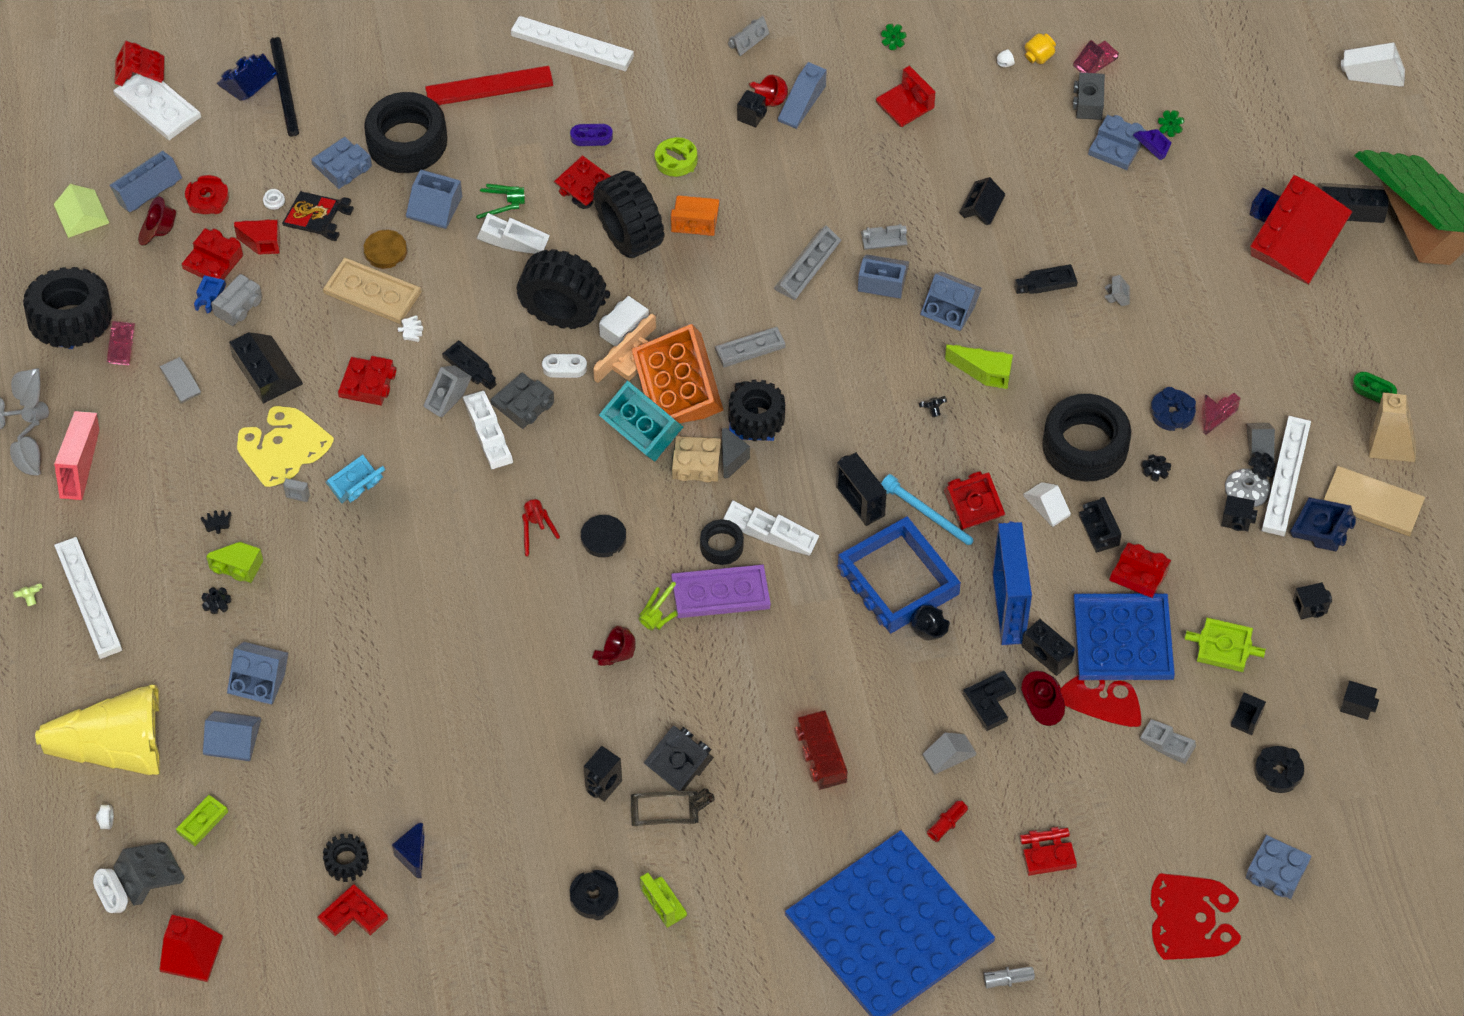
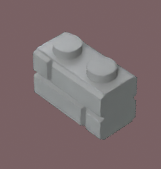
M239 274L211 303L214 315L231 326H234L238 321H243L247 316V312L253 306H258L261 302L260 286L244 275Z

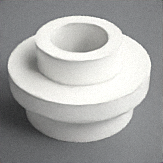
M270 189L265 193L263 203L266 208L275 210L284 205L285 198L279 190Z

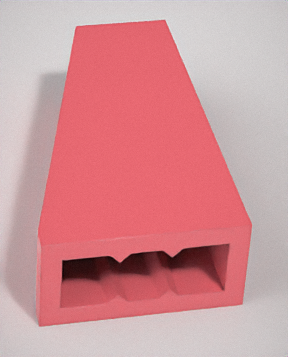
M75 411L54 463L60 499H83L99 434L97 413Z

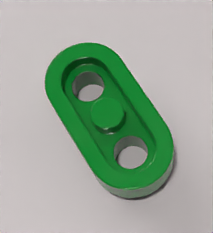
M1360 372L1354 377L1352 384L1354 391L1378 403L1381 402L1383 393L1397 394V388L1393 383L1371 373Z

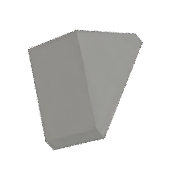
M946 732L923 753V758L934 775L976 756V751L965 734Z

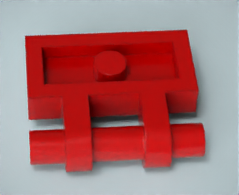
M1051 827L1050 830L1042 832L1033 830L1029 831L1028 834L1019 836L1021 845H1031V849L1023 850L1028 876L1077 867L1072 842H1061V838L1070 836L1068 827L1061 829ZM1052 840L1053 845L1040 847L1039 842Z

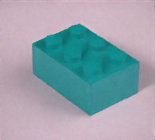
M628 380L599 414L601 418L654 462L683 429L680 423Z

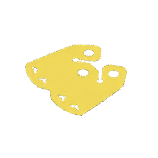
M275 406L270 408L267 422L272 426L291 424L292 428H275L264 436L262 449L260 450L257 449V446L260 442L261 430L257 427L242 428L238 433L237 449L265 487H271L284 483L286 478L291 479L299 472L302 464L313 463L321 458L331 447L334 438L298 409ZM282 412L285 417L282 420L275 419V414ZM252 433L255 438L252 441H246L245 435ZM281 436L283 441L280 444H275L273 438ZM327 441L326 443H324V446L321 447L320 442ZM309 452H313V453L315 452V453H316V454H312L310 457H308ZM286 468H293L292 470H289L287 474H285ZM272 476L278 477V479H273L272 481H269Z

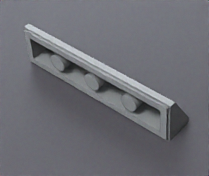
M824 226L775 285L774 289L795 300L841 242V239L829 227Z

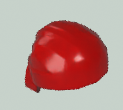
M768 75L760 84L754 81L749 83V86L755 90L754 93L766 97V106L774 107L782 104L788 94V86L780 76Z

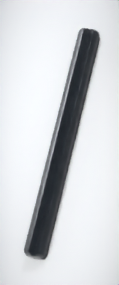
M272 37L270 45L287 133L290 137L297 136L299 129L281 38Z

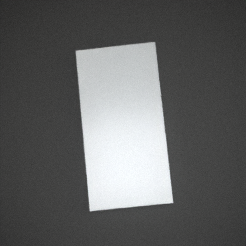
M135 74L124 82L123 86L113 90L117 98L168 140H171L201 118V114L196 108L163 81L160 83Z

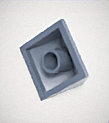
M214 711L205 720L203 755L251 761L261 717Z

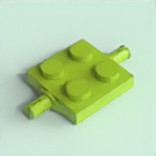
M1206 618L1205 627L1201 634L1187 630L1185 640L1198 643L1199 653L1197 662L1244 672L1246 660L1250 655L1264 658L1266 648L1252 646L1251 636L1253 628Z

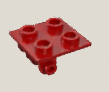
M582 155L554 183L560 186L559 193L563 197L572 195L587 206L594 200L593 191L597 183L611 176Z

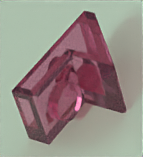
M1090 40L1074 61L1073 66L1079 72L1096 73L1118 59L1119 52L1106 41L1097 45L1094 41Z
M1233 393L1228 398H1222L1218 404L1205 394L1202 405L1203 433L1205 435L1238 411L1241 398L1237 394Z

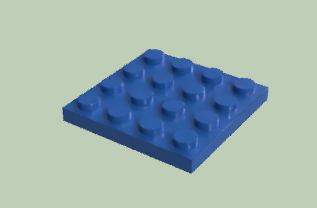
M1074 594L1073 603L1079 680H1174L1175 672L1168 594H1155L1153 598L1143 594Z

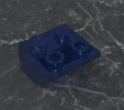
M264 53L259 55L251 54L248 57L240 58L235 63L237 66L233 70L230 68L222 73V79L217 84L226 92L242 101L252 97L273 79L278 72Z

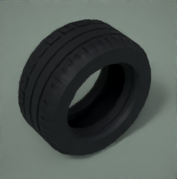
M399 92L388 95L375 103L365 118L364 128L369 154L378 165L389 171L408 174L427 169L441 158L447 147L448 140L444 113L435 101L425 95L415 92ZM404 123L420 124L427 129V132L419 139L405 143L394 142L385 136L389 129Z
M1095 394L1069 396L1058 402L1047 415L1043 434V451L1051 466L1060 474L1070 479L1083 482L1102 480L1116 473L1126 461L1131 440V424L1122 408L1108 398ZM1075 425H1094L1102 429L1109 436L1110 443L1100 450H1079L1071 446L1063 434L1067 429Z

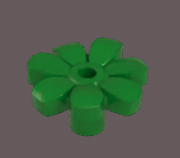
M892 23L886 25V30L881 32V36L885 37L882 40V44L884 46L889 45L890 50H896L897 46L901 48L905 45L902 39H905L907 34L906 32H901L902 26L900 24L895 25V27Z
M1166 110L1163 112V117L1158 118V123L1163 125L1159 129L1162 134L1167 133L1169 137H1174L1176 133L1182 132L1183 128L1180 124H1183L1185 121L1183 117L1178 118L1179 112L1177 110H1172L1171 112Z

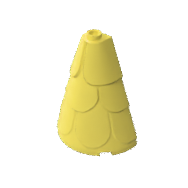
M155 684L137 688L112 699L101 701L83 710L77 709L40 725V729L36 730V743L41 745L44 754L80 763L86 761L113 769L119 768L146 775L160 774V756L156 744L155 712L159 711V689Z

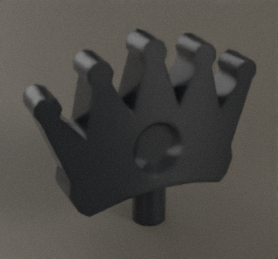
M215 510L213 518L210 513H207V520L201 517V521L207 532L216 530V533L220 534V529H228L230 527L229 523L232 514L228 512V515L225 517V512L222 510L219 516Z

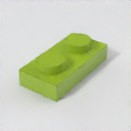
M208 795L176 828L177 834L193 846H196L228 813L227 807Z

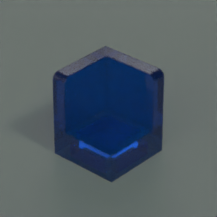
M1262 188L1252 201L1249 215L1265 223L1280 196Z

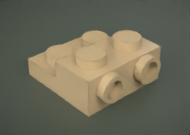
M676 436L672 466L673 479L718 482L721 439Z

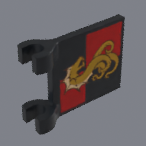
M300 191L282 224L286 227L321 234L331 241H337L340 234L335 232L337 225L331 222L337 211L345 215H351L354 207L349 206L352 201L346 197L333 199Z

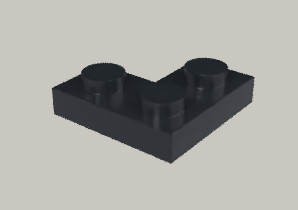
M1005 671L963 690V696L986 731L1008 721V716L998 701L1015 694L1016 687Z

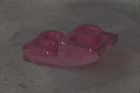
M112 321L107 363L130 365L135 323Z

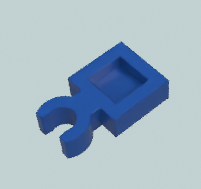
M204 275L196 292L198 297L194 302L196 311L199 310L200 306L206 305V313L209 314L211 312V302L224 291L226 286L225 280Z

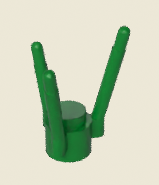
M486 184L487 188H481L480 192L507 194V203L511 202V205L479 214L476 218H484L488 213L495 215L511 209H519V204H525L524 187Z

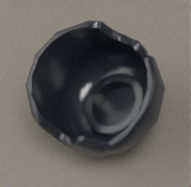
M925 605L914 612L912 627L920 638L924 640H937L948 633L950 622L944 619L942 610L931 605Z

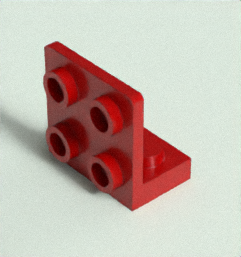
M125 40L115 59L114 84L123 86L126 79L129 80L133 72L162 83L164 80V55L155 50L141 47L137 43Z
M909 65L903 69L902 83L877 97L876 103L900 127H903L934 109L936 91Z

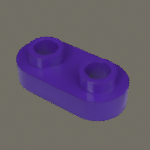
M578 124L570 130L571 142L577 146H604L613 140V130L607 124Z

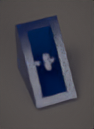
M423 823L416 824L392 844L394 856L416 878H422L425 843Z

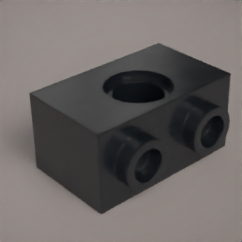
M1041 619L1036 621L1023 635L1022 648L1054 675L1060 674L1073 662L1075 647Z
M601 746L583 766L587 793L593 798H600L605 802L622 782L621 758Z

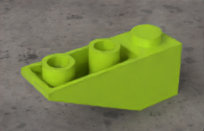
M946 345L945 360L985 386L1008 389L1013 359L1012 354L986 351L980 348H967L960 345Z

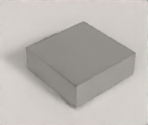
M286 478L283 484L286 498L308 502L310 497L308 483Z

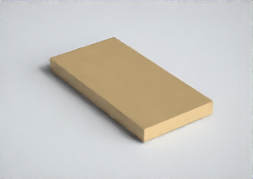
M345 257L323 288V292L326 295L398 324L402 323L401 320L406 317L422 292L421 287Z
M1337 466L1324 500L1351 505L1356 518L1410 537L1425 497Z

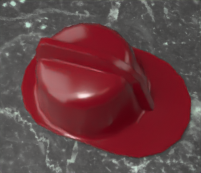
M160 196L152 201L147 217L141 227L138 241L142 246L149 243L154 236L168 234L174 225L176 210L165 205L164 199Z
M1037 670L1027 674L1022 681L1021 690L1033 717L1042 725H1056L1065 715V702L1061 694L1059 682L1056 678L1043 671Z

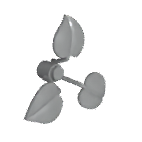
M39 368L18 372L12 378V393L16 399L20 400V405L25 406L22 410L4 412L5 404L3 399L0 398V430L5 426L4 416L21 414L25 421L31 423L17 437L18 442H14L10 446V455L14 465L29 475L41 474L40 451L36 441L25 435L33 427L39 425V420L46 419L49 415L48 406L44 402H39L40 372Z

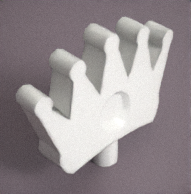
M417 316L402 319L403 327H398V332H403V339L419 342V337L417 336H422L423 330L421 320H418Z

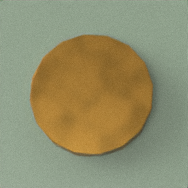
M379 230L372 233L363 245L366 260L372 266L381 269L395 267L407 255V245L404 237L392 230Z

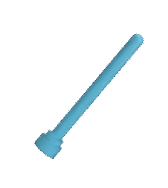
M889 474L884 478L881 484L887 491V494H896L966 545L973 543V538L900 487L896 477Z

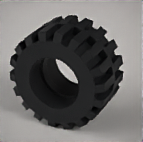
M754 379L751 383L745 381L742 383V386L738 385L735 387V392H731L729 399L730 427L732 430H735L738 436L743 435V439L746 440L752 438V441L757 442V439L767 440L768 436L773 438L775 432L779 433L785 423L786 402L784 394H781L779 387L775 388V384H767L766 380L757 382V379ZM753 407H760L767 411L755 414L747 410Z

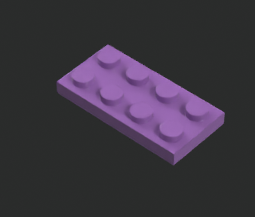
M764 565L671 574V581L676 583L673 593L677 618L770 609L771 603Z

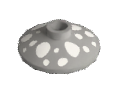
M1239 469L1228 476L1225 482V492L1230 496L1255 500L1254 507H1257L1268 500L1271 492L1270 483L1267 478L1265 480L1259 479V473L1255 475L1251 469Z

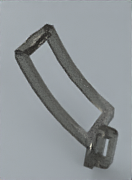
M707 788L702 789L700 792L660 791L632 794V826L699 823L698 812L715 800L714 794L710 793ZM663 796H689L690 819L639 821L638 799ZM704 797V800L701 803L697 802V800Z

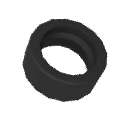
M720 519L708 523L703 528L700 535V549L707 561L717 565H727L738 560L744 548V536L736 523ZM716 534H728L735 539V546L729 550L718 551L711 548L708 541L710 537Z

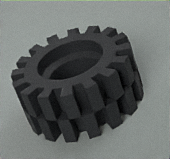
M340 834L341 839L338 840L335 836L332 838L333 843L329 841L326 843L327 848L323 850L324 865L326 871H328L331 877L334 876L335 880L340 881V878H343V882H348V877H351L352 881L356 880L355 875L361 877L363 875L362 870L366 871L368 868L367 848L358 836L354 839L353 834H348V838H345L344 834ZM345 851L353 852L355 854L353 862L345 865L337 862L336 859L340 853Z

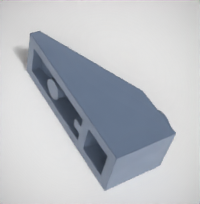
M810 62L805 65L778 117V122L795 129L798 128L826 87V69Z

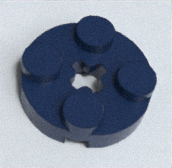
M1166 387L1153 398L1150 413L1153 416L1154 423L1162 429L1168 431H1175V428L1181 427L1185 429L1194 421L1196 401L1181 390ZM1169 407H1175V408H1177L1178 412H1177V411H1173V413L1169 412V409H1170Z

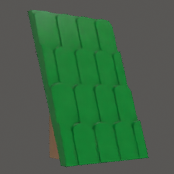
M1372 150L1358 151L1354 155L1380 178L1419 263L1451 265L1464 253V193L1459 192L1443 174H1438L1424 158L1417 155L1409 157L1401 153L1392 155L1388 152L1376 153Z

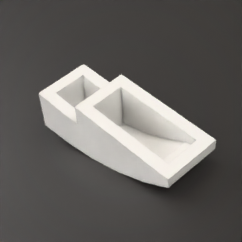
M488 213L477 239L501 248L535 254L544 250L550 235L512 218H509L507 222Z

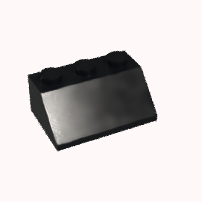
M1318 183V188L1352 211L1347 221L1385 222L1389 206L1388 195L1383 186Z
M248 332L229 341L233 359L263 404L303 385L301 379L271 335Z

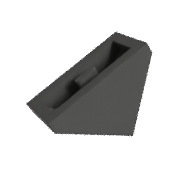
M1247 423L1246 429L1250 458L1254 453L1260 452L1261 455L1268 453L1274 459V427L1270 423Z
M722 428L724 478H729L750 459V446L729 429Z

